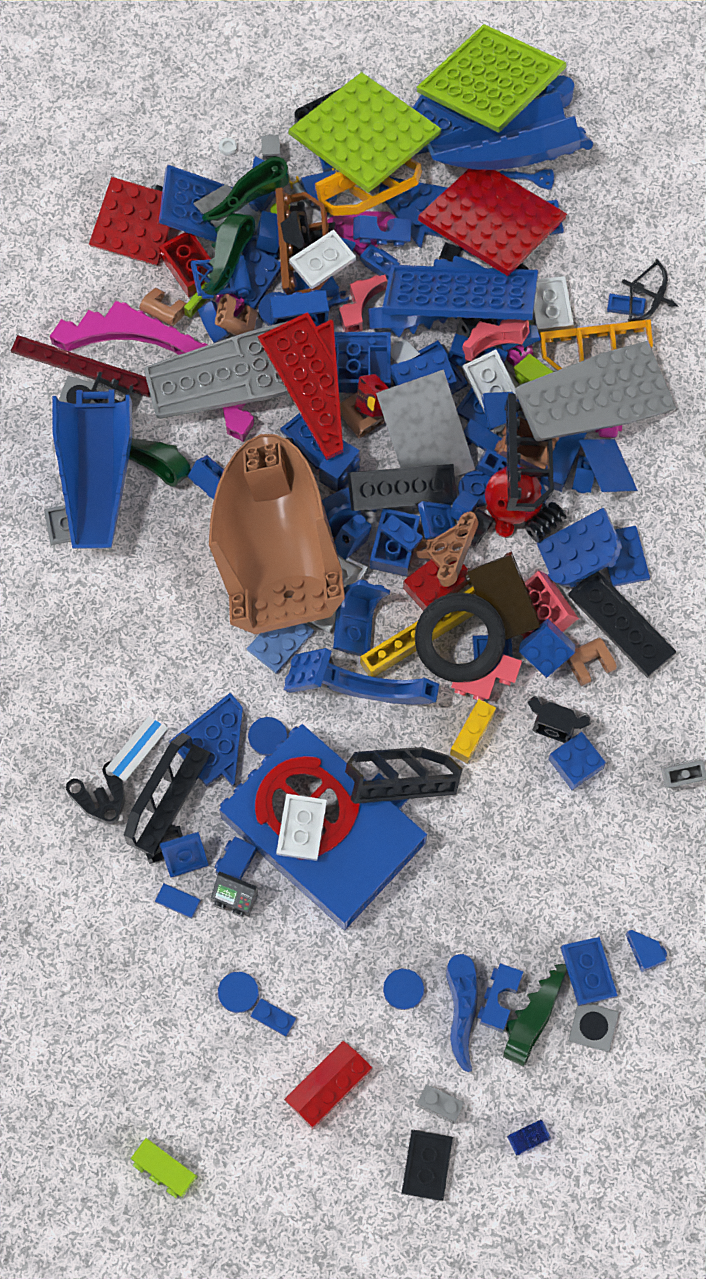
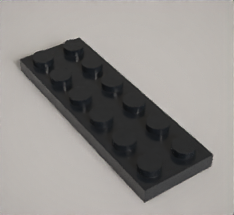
M454 464L347 473L351 511L418 506L422 501L439 504L451 503L457 498Z
M599 571L585 578L568 593V596L647 678L676 654V650Z

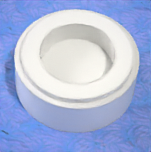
M224 138L219 143V151L225 156L233 155L237 150V144L232 138Z

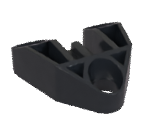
M111 761L104 764L102 771L107 781V786L114 798L113 801H110L104 787H99L93 791L100 806L96 809L89 792L81 780L73 778L66 784L68 795L89 818L106 824H114L119 820L125 804L123 780L116 775L109 776L106 773L105 768ZM78 783L81 785L78 793L70 791L72 784ZM109 810H114L116 815L113 819H107L104 816L105 813Z

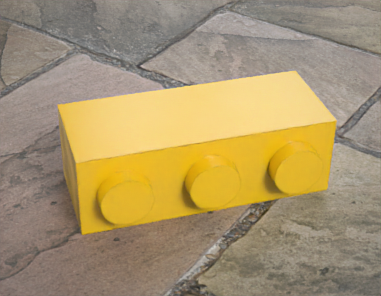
M478 699L451 748V756L468 764L495 715L496 707Z

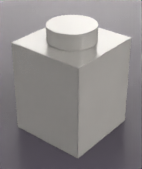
M268 134L261 136L263 160L265 161L272 157L281 158L279 135Z

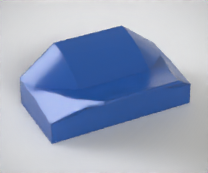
M372 244L360 255V261L366 268L379 276L385 275L387 279H389L391 265H400L398 259Z

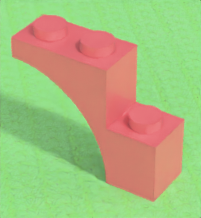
M376 275L370 279L357 280L350 284V294L354 304H345L339 307V318L344 332L363 330V309L373 296L386 290L387 278L385 275Z
M502 320L499 326L479 321L477 326L472 329L468 340L463 344L465 360L473 361L482 351L499 344L514 343L522 345L530 332L528 320Z
M503 655L498 666L489 675L476 681L453 682L451 688H455L454 693L466 696L467 692L474 695L473 699L489 700L496 677L500 678L499 683L509 686L511 682H516L522 660Z

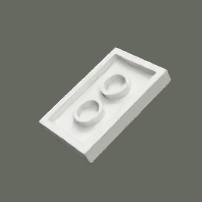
M332 230L290 258L289 263L312 290L354 262L356 256L338 234Z
M565 276L537 280L533 314L535 325L539 332L572 329L574 326Z
M286 794L277 855L318 860L327 800Z

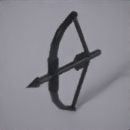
M658 259L633 282L625 279L622 280L623 284L630 287L628 322L649 318L658 309L661 301L669 304L668 306H678L672 299L669 300L663 297L667 290L668 277L667 271ZM656 265L661 269L663 277L662 285L659 287L657 294L645 289L644 284L637 282ZM633 292L637 294L645 293L654 297L650 310L641 317L632 318Z

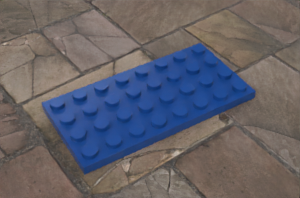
M391 265L382 314L532 320L538 270L515 269L507 276L495 268Z

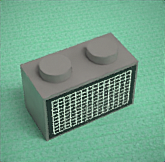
M700 758L661 766L664 785L667 788L706 780L704 762Z
M426 1084L418 1100L417 1107L455 1124L464 1102Z

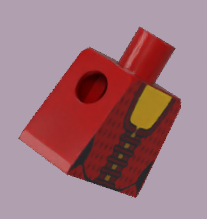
M377 375L359 376L355 410L370 417L383 416L376 393L389 389Z

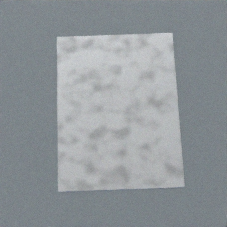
M444 370L376 393L400 468L454 464L455 477L475 470Z

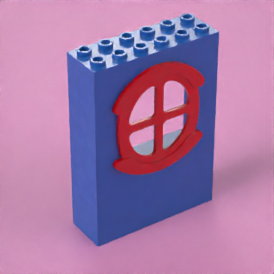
M301 724L299 727L295 726L290 731L289 737L285 742L282 740L275 747L276 751L271 756L267 755L262 760V765L258 770L254 769L247 777L248 780L244 784L240 783L234 789V794L230 798L227 797L222 801L219 811L221 819L247 843L255 846L260 855L345 931L426 844L427 834L390 801L354 804L351 801V795L355 782L345 772L347 763L305 725ZM307 774L321 779L322 784L310 797L319 798L327 789H332L339 802L338 820L335 823H330L324 818L323 827L326 829V833L321 836L317 861L277 855L281 823L278 822L274 814L272 799L277 789H282L286 794L300 796L286 783V779L293 775Z

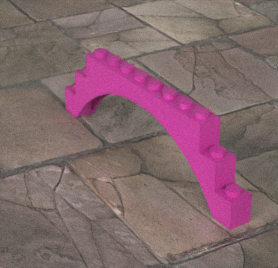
M118 301L114 302L105 317L99 312L88 310L78 326L71 321L66 322L61 319L50 335L51 343L66 351H71L91 343L109 340H135L151 343L173 351L178 355L208 345L194 340L188 334L180 333L172 326L164 325L156 318L148 317L141 310L136 311L125 302L120 303ZM245 404L223 407L227 434L244 442L254 426V417L248 411H242Z

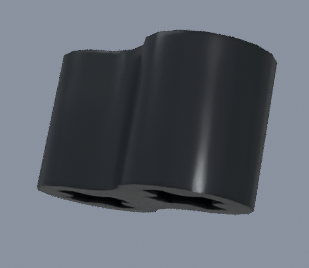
M480 509L474 512L479 522L471 545L475 548L494 522L493 517ZM464 533V534L460 535V537H463V536L467 535L468 533Z

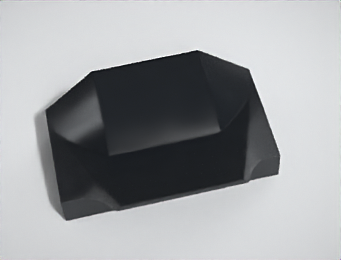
M291 212L289 217L280 223L284 242L295 245L299 249H305L312 244L306 212Z

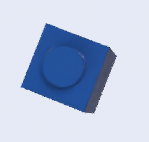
M462 490L454 501L449 516L459 521L464 513H474L479 498Z

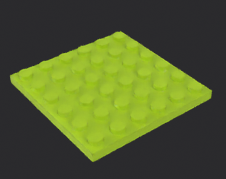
M483 24L416 88L417 93L499 133L567 67L565 61Z
M360 72L289 128L288 134L369 193L440 135L441 128L366 74Z

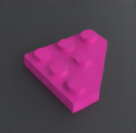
M364 211L358 215H332L328 219V223H336L339 237L356 242L353 251L360 256L370 244L375 247L379 245L372 241L370 244H361L360 240H353L354 218L359 215L377 216L379 229L386 232L387 221L396 218L389 211Z

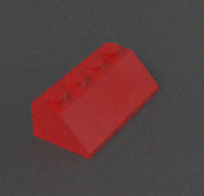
M342 1041L284 1101L313 1130L372 1071V1066L345 1041Z

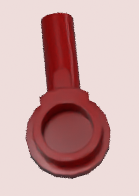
M486 507L497 523L495 526L496 533L501 537L511 536L514 532V525L498 520Z

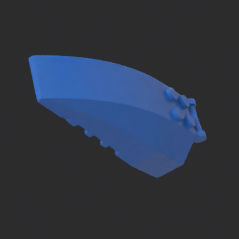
M555 91L536 97L499 133L475 121L472 123V127L465 130L458 128L450 133L436 137L426 146L432 159L444 164L469 169L499 170L528 166L546 160H555L558 156L570 155L583 148L590 150L593 147V142L586 136L585 129L577 126L575 115L568 118L565 117L560 93Z
M115 389L102 392H83V390H77L76 404L61 402L57 396H52V434L72 548H112L132 442V399L130 395H126V401L115 403ZM83 399H108V403L83 404Z

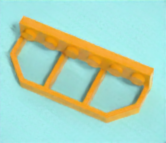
M410 158L405 165L415 171L413 177L401 183L387 177L381 183L390 188L374 196L356 187L355 185L357 184L342 173L337 172L315 183L318 201L323 203L327 208V212L333 216L358 215L417 186L422 174L421 164ZM349 189L351 194L363 200L356 205L333 206L325 201Z
M651 319L539 332L542 359L558 371L562 368L547 357L545 343L553 342V338H560L561 341L572 340L571 336H577L579 362L584 361L583 338H590V334L597 333V337L608 336L609 332L611 350H615V335L626 334V330L633 329V333L644 332V328H646L647 341L652 348Z

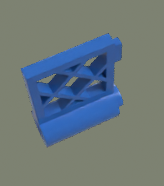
M240 255L236 268L227 283L229 288H223L215 295L235 294L243 298L251 293V283L243 255ZM210 260L191 261L197 294L202 296V299L214 297V295H208L201 289L203 281L206 283L210 282V279L207 278V275L213 272V267L209 263ZM197 266H203L208 271L203 275L197 271Z

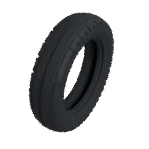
M451 593L434 600L422 612L415 629V646L422 663L434 675L451 682H469L486 675L498 663L505 647V628L499 613L488 601L470 593ZM455 611H466L478 616L488 631L487 645L482 654L475 660L464 664L446 661L436 652L432 643L433 630L438 621L445 615Z

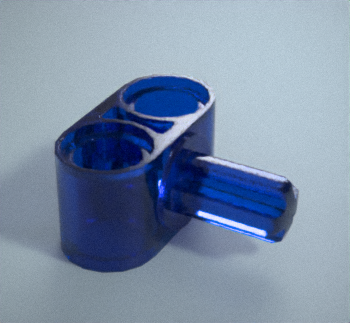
M542 1119L507 1136L516 1156L552 1139Z

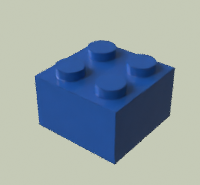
M344 440V452L329 460L324 459L319 466V482L335 492L348 486L347 473L360 470V450Z
M547 618L539 628H536L520 643L519 652L547 678L575 653V644Z
M580 732L551 752L548 758L571 790H574L600 772L606 764L583 732Z

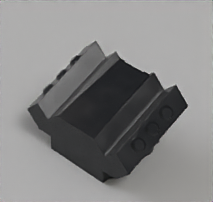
M539 695L533 696L527 701L532 712L537 715L532 729L537 734L566 743L571 739L574 729H582L591 725V718L587 712L578 716L575 708L570 709L553 703L552 699L543 703Z

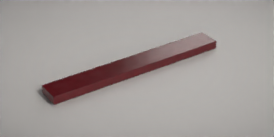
M17 335L10 350L13 354L96 380L100 371L103 373L101 378L110 382L112 379H116L119 381V386L129 389L131 385L134 387L133 393L146 397L150 396L146 376L19 335Z

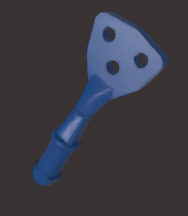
M552 169L541 170L535 174H526L518 171H500L501 174L510 179H526L538 187L551 190L554 183V172Z

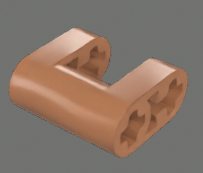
M155 287L142 299L139 309L170 326H174L184 316V306L187 303L179 299L169 307L161 303L165 292Z
M229 294L223 295L218 304L215 324L235 336L254 330L257 311L246 306L241 311L240 317L237 318L233 316L236 299Z
M357 393L340 403V413L357 438H361L384 424L385 419L384 416H368L364 419L359 411L355 410Z
M600 637L576 648L575 653L566 660L581 686L591 682V677L584 664L595 658H598L607 674L617 669L612 655Z

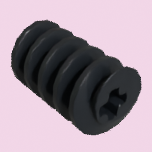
M550 502L548 507H544L542 511L537 513V516L535 515L531 520L526 521L525 528L529 536L539 543L540 539L538 536L545 538L544 531L550 534V526L556 529L557 525L555 522L562 524L561 517L567 519V516L557 503Z

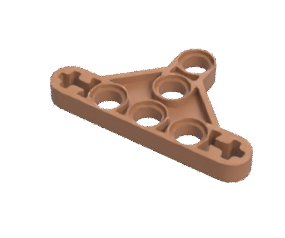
M473 512L464 513L461 515L456 526L434 539L421 540L414 549L418 558L431 559L438 566L437 577L442 586H451L458 578L479 524ZM468 533L467 535L460 537V535ZM427 547L425 550L419 551L421 548ZM444 547L442 550L436 551L438 548ZM462 547L460 550L454 551L456 548ZM452 561H457L452 565H448Z

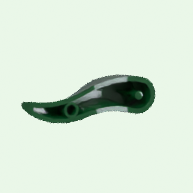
M272 157L249 170L237 181L231 192L218 206L203 214V221H219L228 217L231 213L241 210L254 199L274 192L276 188L285 187L290 180L287 162L280 157Z
M231 213L223 223L215 228L217 239L211 245L215 250V257L209 261L213 267V272L207 275L210 279V282L205 284L207 288L202 289L206 294H217L229 282L244 247L254 234L255 220L252 215Z
M132 438L129 459L155 473L168 486H176L189 475L191 471L190 465L185 457L178 452L176 445Z
M565 964L554 965L556 970H549L550 977L539 980L541 986L539 991L527 994L530 1000L528 1006L525 1009L515 1011L517 1019L507 1021L508 1027H506V1032L509 1039L503 1058L525 1067L532 1048L550 1019L567 973Z

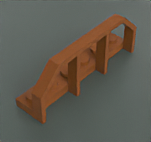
M282 187L276 188L282 289L287 295H292L295 292L308 293L313 290H320L327 280L312 290L309 288L295 291L297 287L293 272L295 269L289 263V259L292 258V254L295 252L294 246L284 242L280 223L287 219L291 213L289 204L307 199L321 209L322 222L308 224L310 232L322 230L323 236L328 234L327 208L323 203L306 192L289 195Z

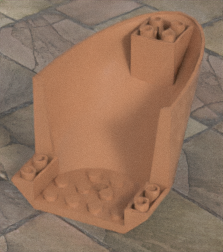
M260 434L246 441L234 453L223 471L217 486L210 517L209 547L229 595L230 624L250 633L259 634L329 618L345 599L343 574L319 489L311 468L300 450L288 439L276 434Z

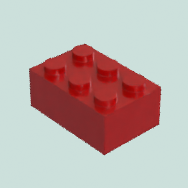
M184 232L160 245L159 251L161 259L185 294L190 298L197 292L191 261L211 260V258L195 235ZM197 266V271L203 275L208 271L203 266Z
M429 560L403 581V589L424 611L430 603L439 597L458 593L467 586L466 574H468V568L463 564L456 582L451 586L445 587L440 584L437 577L438 566L432 560ZM452 561L448 565H452L457 561Z

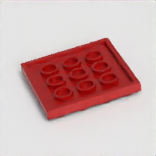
M111 177L89 246L158 266L161 259L159 246L167 241L171 227L159 223L162 191Z

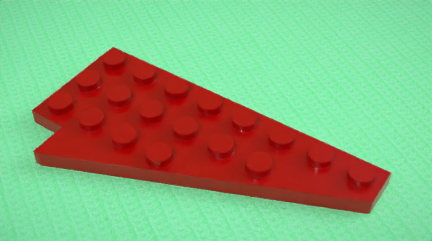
M307 312L258 336V340L325 459L329 460L344 452L334 323L331 319L316 327Z

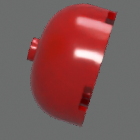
M506 466L489 479L485 489V501L490 512L498 520L507 524H521L535 516L540 511L542 504L535 511L506 510L508 503ZM521 474V480L518 482V488H521V499H518L517 503L533 504L541 497V484L536 477Z

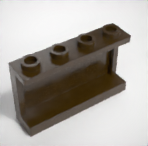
M512 551L506 553L504 557L475 568H468L466 579L469 586L473 585L475 590L473 594L485 599L497 610L504 624L505 640L540 627V620Z

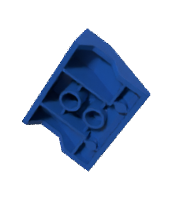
M334 332L339 392H357L359 376L371 374L377 375L388 388H391V332Z

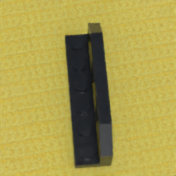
M508 393L504 406L506 411L505 444L507 447L506 475L508 494L506 510L535 511L554 491L552 439L536 441L535 438L517 435L520 419L516 418V413L523 411L519 401H516V394ZM520 445L547 446L548 469L518 468L517 464H520L521 455L517 453V447ZM521 474L532 477H548V491L533 504L517 503V500L521 499V488H518Z
M181 733L170 742L131 809L123 834L126 843L154 857L211 756V752L194 745L191 736ZM184 746L190 750L176 775L173 776L170 764L178 750ZM164 777V780L171 783L156 808L152 795ZM146 807L153 815L136 842L135 833L141 814Z
M424 747L354 752L347 762L345 772L355 782L351 801L354 804L456 795L463 768L449 755ZM416 758H423L442 764L453 774L429 776L430 771ZM402 759L420 777L398 778L399 774L385 760ZM372 761L389 779L363 781L364 776L354 765L356 762Z

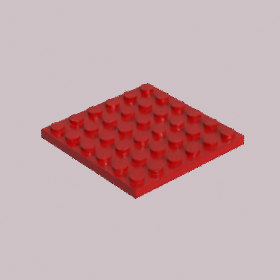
M468 169L419 214L418 221L509 276L566 219L567 213L496 170Z

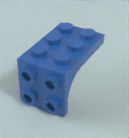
M357 580V582L344 587L345 599L336 609L333 649L357 656H362L370 651L373 613L378 602L383 597L390 595L389 589L384 588L383 585L370 584L367 580Z

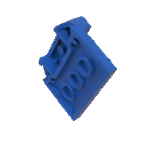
M605 508L597 510L537 543L549 571L548 576L560 586L570 588L577 586V582L607 566L613 567L622 549L621 542Z

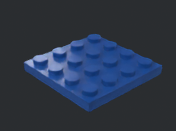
M167 165L164 175L159 223L216 242V227L211 222L203 221V213L193 203L225 184Z

